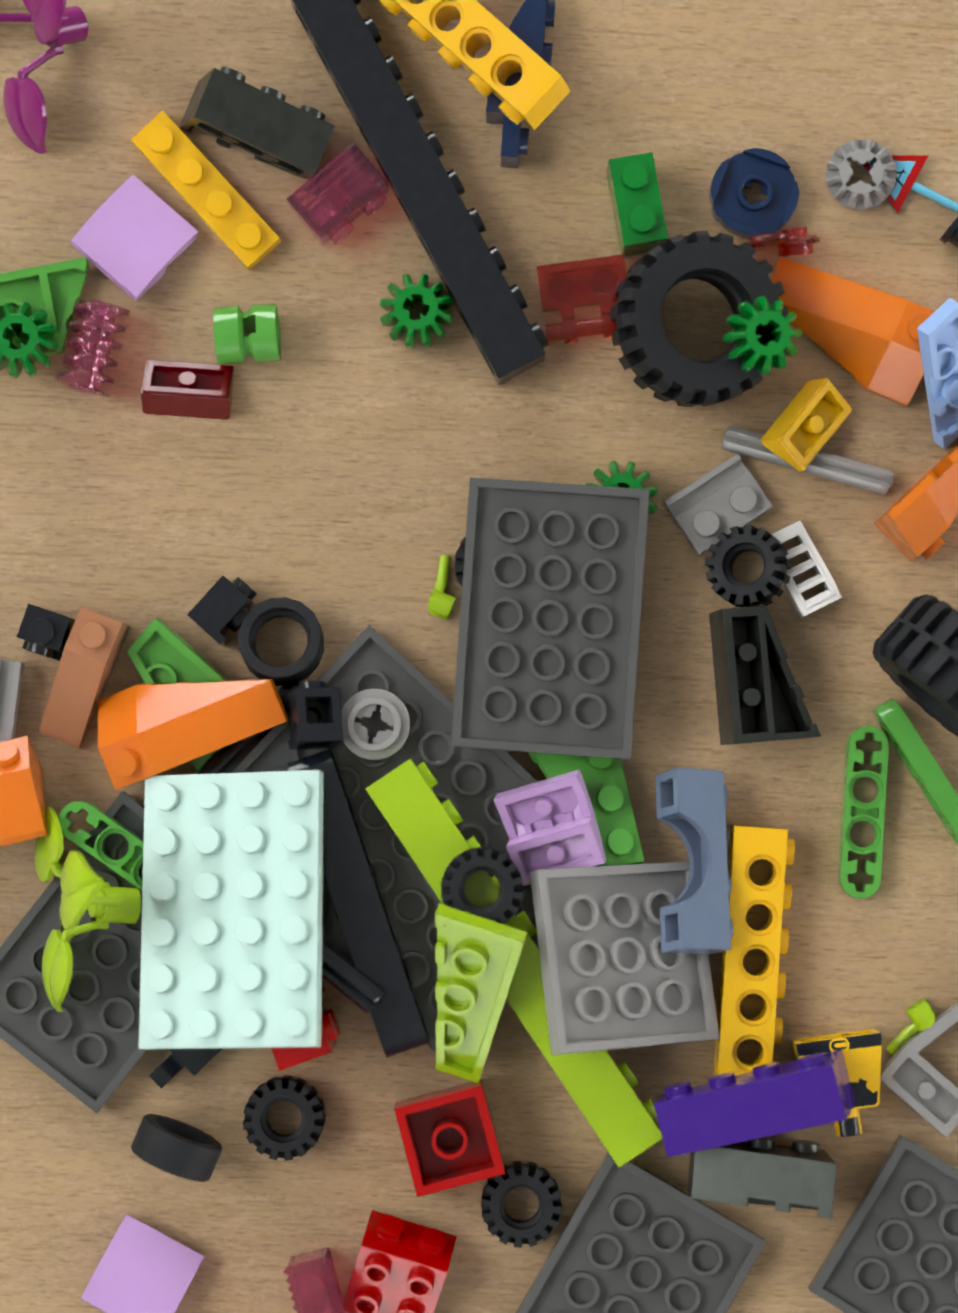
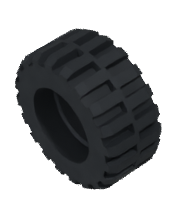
M695 231L688 236L681 234L656 246L627 271L628 276L619 283L615 295L618 297L617 304L611 307L610 321L616 322V331L611 333L613 347L620 345L624 355L619 358L624 370L629 368L633 370L636 374L633 381L642 390L649 387L655 391L653 397L663 402L676 401L677 406L692 407L702 405L704 407L742 395V392L755 387L763 380L756 365L747 372L741 369L744 359L743 355L733 360L729 358V352L737 348L735 342H732L728 350L720 357L711 361L697 362L685 357L672 346L662 324V306L666 294L679 282L689 279L702 280L716 287L728 300L734 315H740L738 305L744 301L753 305L757 297L765 296L770 307L774 301L778 300L779 296L785 294L781 281L773 284L768 276L774 270L766 259L761 262L754 259L752 256L755 254L756 249L746 242L737 246L733 244V236L719 233L712 237L708 231ZM784 306L781 315L783 316L788 314L787 306ZM764 327L755 331L756 335H761L757 339L760 344H765L770 340L769 336H764V334L768 333Z
M932 595L918 596L912 599L874 642L872 654L882 670L890 676V679L906 695L921 706L927 714L936 719L944 728L958 737V611L953 609L948 603L939 601L937 597Z

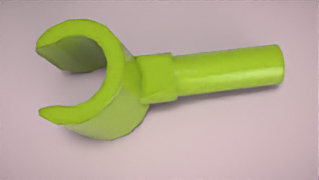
M440 555L437 580L428 602V611L432 615L444 620L448 619L456 601V597L444 593L451 562V556Z
M923 998L906 1009L905 1012L912 1023L907 1025L885 1048L892 1056L912 1036L929 1029L934 1024L935 1012L927 999Z

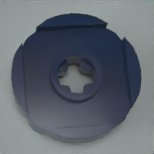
M760 148L743 150V153L735 154L733 157H729L722 162L715 172L710 186V202L715 220L721 223L727 231L742 238L757 239L773 236L788 223L798 203L799 188L797 180L795 182L794 175L789 170L790 166L778 154ZM753 183L761 185L760 193L766 196L764 202L757 201L755 205L748 203L747 197L742 194V189H750Z

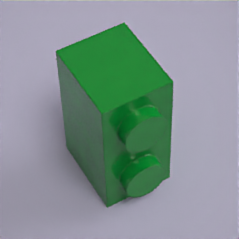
M653 152L609 159L606 173L621 257L647 253L668 240Z

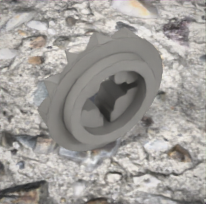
M852 139L841 147H837L827 163L826 182L832 196L845 207L856 210L873 208L881 204L892 192L896 182V163L888 148L876 143L873 139ZM849 160L853 164L857 163L860 167L865 166L867 163L870 164L873 160L875 161L869 172L872 184L875 186L874 188L862 180L856 184L852 183L849 187L846 186L850 183L854 173L851 164L848 162Z
M375 688L360 691L353 695L341 710L343 742L352 753L361 758L380 760L392 756L402 748L410 733L409 713L404 703L389 691ZM381 705V720L388 723L389 726H393L394 729L393 731L387 729L386 731H378L376 737H373L372 744H369L368 728L362 726V723L355 721L356 718H371L374 711L377 710V706Z

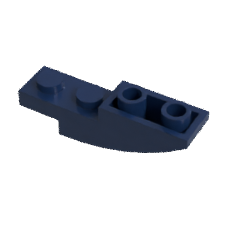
M525 0L514 17L509 30L551 66L553 43H544L545 26L554 27L556 0ZM517 72L510 75L505 82V86H512L519 82L522 73ZM491 93L487 99L486 123L503 124L501 167L518 168L519 155H528L529 128H521V122L517 126L507 118L498 108L502 101Z

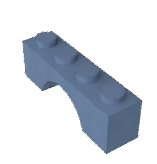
M674 768L655 775L657 820L670 826L680 836L686 847L690 864L689 877L683 892L672 903L660 908L661 953L709 955L731 950L734 928L729 908L732 881L728 874L727 851L730 845V836L726 829L725 807L728 801V791L724 785V771Z

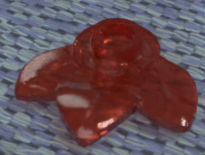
M807 227L781 229V233L773 232L753 235L749 237V242L746 243L753 248L778 246V256L785 257L814 253L813 243L820 242V237H817L816 234L808 235Z

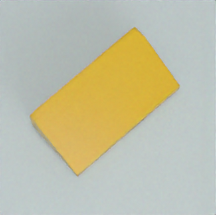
M828 378L810 380L802 387L760 441L767 449L800 472L804 471L853 409Z

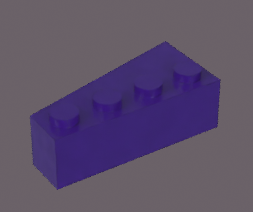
M840 1049L824 1054L807 1055L798 1058L796 1061L781 1065L779 1063L761 1065L753 1068L750 1073L735 1076L734 1072L719 1074L708 1078L709 1083L695 1087L691 1086V1082L674 1084L664 1088L665 1094L658 1098L654 1106L667 1157L847 1120L855 1104V1098L843 1052Z

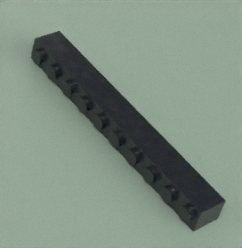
M291 0L295 13L448 294L452 297L454 305L497 384L501 385L544 362L546 353L543 348L549 346L542 329L537 322L530 325L522 310L528 306L520 289L516 284L508 286L501 273L507 269L501 254L495 245L488 249L481 233L486 231L478 212L474 207L469 210L466 209L460 198V195L465 193L459 177L454 169L446 172L439 157L444 155L443 149L433 131L427 134L424 132L418 119L423 117L422 110L414 95L410 93L405 96L397 81L403 79L402 74L391 55L385 58L377 45V43L382 41L376 25L371 17L363 20L356 5L361 3V0Z

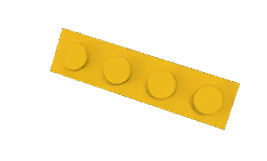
M161 111L130 139L133 145L249 271L281 243L276 233L164 111Z

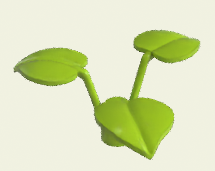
M48 806L46 810L48 835L36 838L34 864L38 878L42 882H49L53 874L61 878L60 919L65 930L61 933L60 929H53L47 938L42 956V978L46 994L52 1006L57 1012H64L61 1004L67 994L73 971V955L69 944L71 939L78 934L92 930L108 929L109 923L135 924L141 912V894L138 888L110 886L109 882H104L93 872L85 857L79 851H71L62 868L59 862L64 848L62 828L53 806ZM87 908L89 916L96 917V921L76 926Z

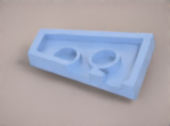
M952 298L943 303L917 328L933 441L943 449L958 437V302Z

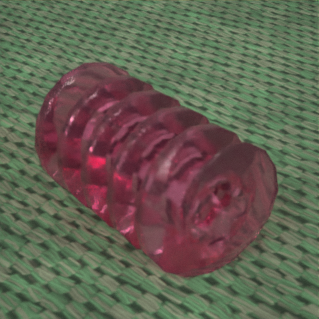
M95 300L75 304L73 312L83 320L71 321L69 329L79 337L68 338L64 344L66 348L75 354L64 355L60 361L62 365L71 371L57 374V380L67 388L81 393L111 397L100 390V385L114 384L115 379L103 371L104 368L118 367L119 362L107 354L108 351L122 350L123 345L111 337L115 333H126L127 328L115 320L119 316H130V311L114 304Z

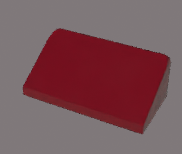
M146 360L140 393L143 412L154 415L229 419L234 366Z

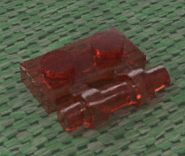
M624 254L536 266L542 313L560 310L561 316L560 323L544 325L547 342L564 340V344L578 342L579 337L603 334V338L611 337V333L616 331V322L610 321L611 307H613V303L618 301L615 292L619 283L627 277ZM599 305L600 317L575 320L574 308Z

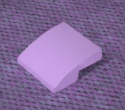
M132 175L89 218L73 237L70 245L86 257L134 301H137L165 275L167 266L196 240L198 231L136 176Z
M580 769L497 793L494 802L509 838L506 848L511 860L521 874L523 886L531 884L530 872L536 870L593 867L605 863L606 857L599 827Z
M126 1214L80 1300L104 1313H175L205 1256Z

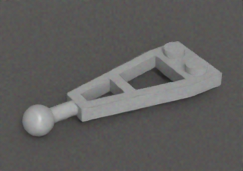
M958 1001L935 1018L934 1024L929 1029L918 1032L905 1042L881 1069V1082L946 1138L958 1125V1088L918 1052L958 1022Z

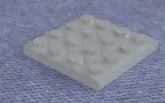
M689 861L543 869L530 872L552 1056L720 1039L709 955L661 953L660 908L672 903L683 892L689 877Z

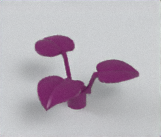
M23 0L25 7L31 14L0 13V22H33L38 41L50 47L45 53L21 68L17 74L18 79L15 77L7 78L3 91L4 109L12 130L21 142L40 154L47 153L44 144L47 128L46 105L40 88L28 76L52 57L64 54L63 45L84 41L88 35V23L84 12L78 6L65 8L67 0Z

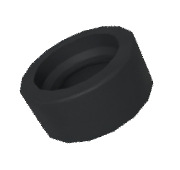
M287 597L269 598L255 605L243 618L238 632L239 650L249 671L258 679H273L275 686L291 685L308 678L319 666L324 653L323 632L314 612L302 602ZM287 617L296 620L303 626L307 634L306 650L297 662L289 666L277 667L267 664L260 658L256 650L255 639L257 633L266 622L274 618Z
M156 1114L144 1115L131 1145L132 1152L150 1165L175 1176L198 1182H205L210 1179L222 1152L221 1144L210 1135L186 1123Z

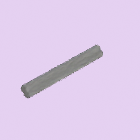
M728 426L722 441V448L724 450L795 469L761 443L760 440L764 434L735 426ZM819 451L807 468L802 471L883 495L890 491L894 479V473L891 470L824 451Z

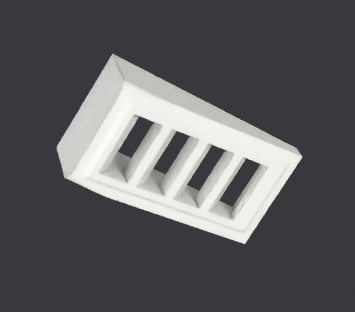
M800 520L771 534L780 541V544L797 536L800 545L787 551L788 555H786V558L788 560L805 552L808 558L807 561L789 570L787 569V575L790 576L788 584L783 583V587L799 619L842 598L834 579ZM813 568L816 576L796 585L793 577ZM821 583L824 592L805 601L801 593Z

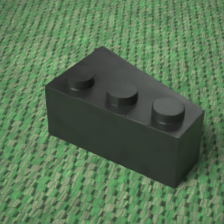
M221 67L220 70L213 68L198 81L179 126L180 130L191 134L193 128L197 127L218 137L216 144L229 149L231 144L254 154V159L303 179L315 175L335 127L324 121L325 114L306 105H302L299 109L284 102L286 96L273 88L262 86L261 89H257L245 83L246 77L243 74L228 67Z
M767 607L728 608L709 613L720 745L821 737L817 725L813 724L802 699L804 695L800 685H796L786 661L788 657Z
M762 1137L748 1140L747 1143L738 1142L691 1152L687 1192L691 1199L746 1207L748 1203L775 1206V1211L788 1213L791 1212V1207L818 1210V1217L832 1219L837 1163L825 1150L819 1149L818 1142L793 1140L792 1147L774 1145L775 1139Z

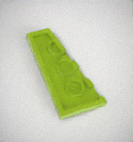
M439 904L435 913V927L437 928V944L435 946V963H437V983L435 986V1001H437L436 1070L479 1084L527 932Z

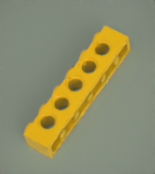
M378 0L395 17L400 12L410 19L407 27L422 42L426 44L430 38L441 47L437 54L455 71L460 66H463L472 74L467 80L485 98L493 93L500 99L502 103L498 108L517 126L523 120L535 131L571 91L563 77L476 0H425L419 4H414L415 0ZM460 18L456 28L444 31L449 21ZM491 45V49L486 56L474 58L479 48ZM517 72L522 73L519 82L512 86H505V82L510 75Z
M730 825L728 874L731 877L732 888L729 895V908L734 931L731 939V950L723 951L721 954L717 1013L720 1039H717L715 1042L713 1076L734 1072L735 1076L750 1073L753 1068L761 1065L779 1063L773 1061L774 1044H781L783 1018L776 1017L777 999H784L786 989L785 972H779L780 954H787L789 944V929L782 927L783 909L790 910L792 899L791 883H785L786 865H793L795 854V840L788 838V829ZM765 859L771 866V877L764 884H754L749 877V868L756 860ZM763 904L769 913L767 923L759 929L750 928L746 922L748 909L753 905ZM752 949L762 950L766 957L764 968L757 973H748L743 967V958ZM749 994H757L763 1001L761 1012L755 1017H744L740 1012L742 999ZM747 1039L758 1041L760 1046L758 1057L751 1062L740 1061L737 1057L739 1044Z

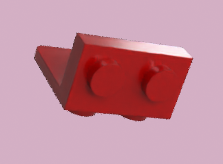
M372 1210L343 1302L344 1309L350 1313H434L448 1273L457 1236Z

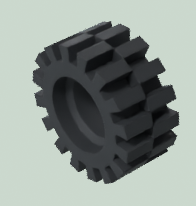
M745 525L744 529L738 526L730 528L731 533L728 535L722 532L717 537L720 540L717 546L711 544L709 551L713 553L712 557L705 560V566L710 569V572L706 573V577L713 584L711 588L722 599L740 608L756 607L760 604L768 606L773 603L771 598L774 595L780 597L784 592L780 589L783 583L788 584L790 576L787 575V569H791V561L786 558V555H788L786 548L769 532L762 528L757 529L753 525ZM755 551L761 555L764 561L763 573L753 583H739L733 575V563L741 553Z
M485 847L468 849L455 857L446 868L441 881V898L445 906L501 924H506L516 914L523 897L522 877L514 862L500 851ZM476 871L490 872L499 881L500 894L497 900L489 906H475L465 896V881Z
M284 1075L282 1078L274 1077L264 1084L262 1083L250 1096L243 1112L245 1114L243 1128L247 1130L248 1135L246 1138L249 1143L253 1142L257 1147L256 1151L261 1155L264 1152L270 1155L269 1159L277 1160L278 1158H284V1161H288L298 1155L299 1157L303 1156L317 1143L326 1119V1114H324L325 1105L323 1099L318 1097V1091L314 1086L312 1088L306 1084L307 1081L301 1078L299 1080L293 1079L292 1076ZM289 1101L299 1108L302 1122L297 1131L292 1134L282 1135L272 1130L268 1123L267 1114L269 1108L274 1103Z
M513 1161L512 1165L506 1166L505 1164V1174L488 1178V1182L483 1188L481 1201L482 1217L484 1223L486 1222L489 1232L493 1236L497 1235L500 1242L504 1244L510 1242L514 1244V1247L522 1248V1244H529L532 1247L537 1245V1241L542 1238L545 1241L550 1237L552 1229L557 1228L559 1216L562 1214L561 1194L555 1179H552L545 1168L537 1167L536 1163L529 1162L528 1164H523L521 1161ZM526 1187L537 1195L539 1208L532 1218L519 1221L511 1218L506 1213L504 1199L514 1188Z

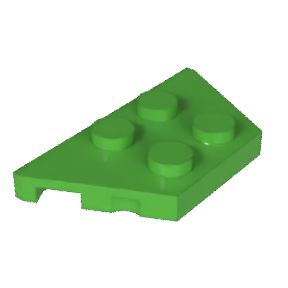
M84 257L0 273V318L6 317L3 308L4 304L7 303L14 307L16 313H18L22 302H28L32 306V314L39 309H43L48 314L44 324L53 323L58 330L57 333L47 339H51L59 345L57 351H45L44 355L49 357L64 354L89 271V261ZM22 331L19 332L20 338L15 335L11 341L18 349L22 348L21 342L26 345L29 337Z

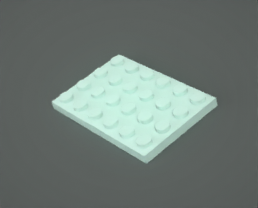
M322 771L151 776L145 779L139 1049L321 1047L324 773Z

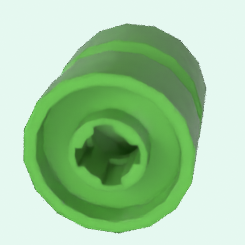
M276 303L251 305L248 312H243L239 306L214 307V343L219 365L244 363L247 356H252L255 362L281 360L280 322Z

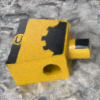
M872 1028L791 1039V1046L796 1060L811 1054H824L842 1049L855 1104L847 1120L834 1122L835 1135L837 1137H849L862 1134L859 1109L876 1107L880 1104L881 1033Z

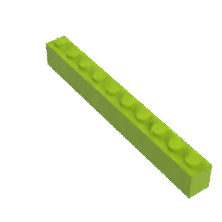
M410 758L367 787L366 791L444 905L441 898V881L449 863L462 852L481 846L474 836L468 840L465 839L457 827L463 819L449 798L442 803L432 790V787L437 785L438 782L423 761L416 766ZM476 871L466 879L464 893L470 903L475 906L485 907L497 900L500 894V884L495 876L491 878L487 871ZM522 911L518 915H513L504 924L527 932L506 1000L620 1168L662 1139L654 1103L651 1099L642 1103L633 1089L640 1084L625 1061L617 1066L608 1050L552 1056L539 948L532 939V937L537 935V930L525 911Z

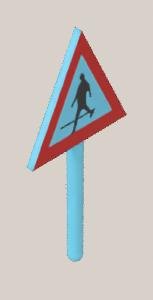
M891 155L896 163V182L886 200L896 214L899 213L910 190L958 213V203L915 182L929 155ZM874 160L870 164L867 163L863 166L868 175L872 165L875 163Z

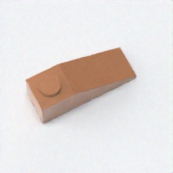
M80 607L65 644L38 732L81 748L96 712L97 700L102 697L130 628L129 625Z

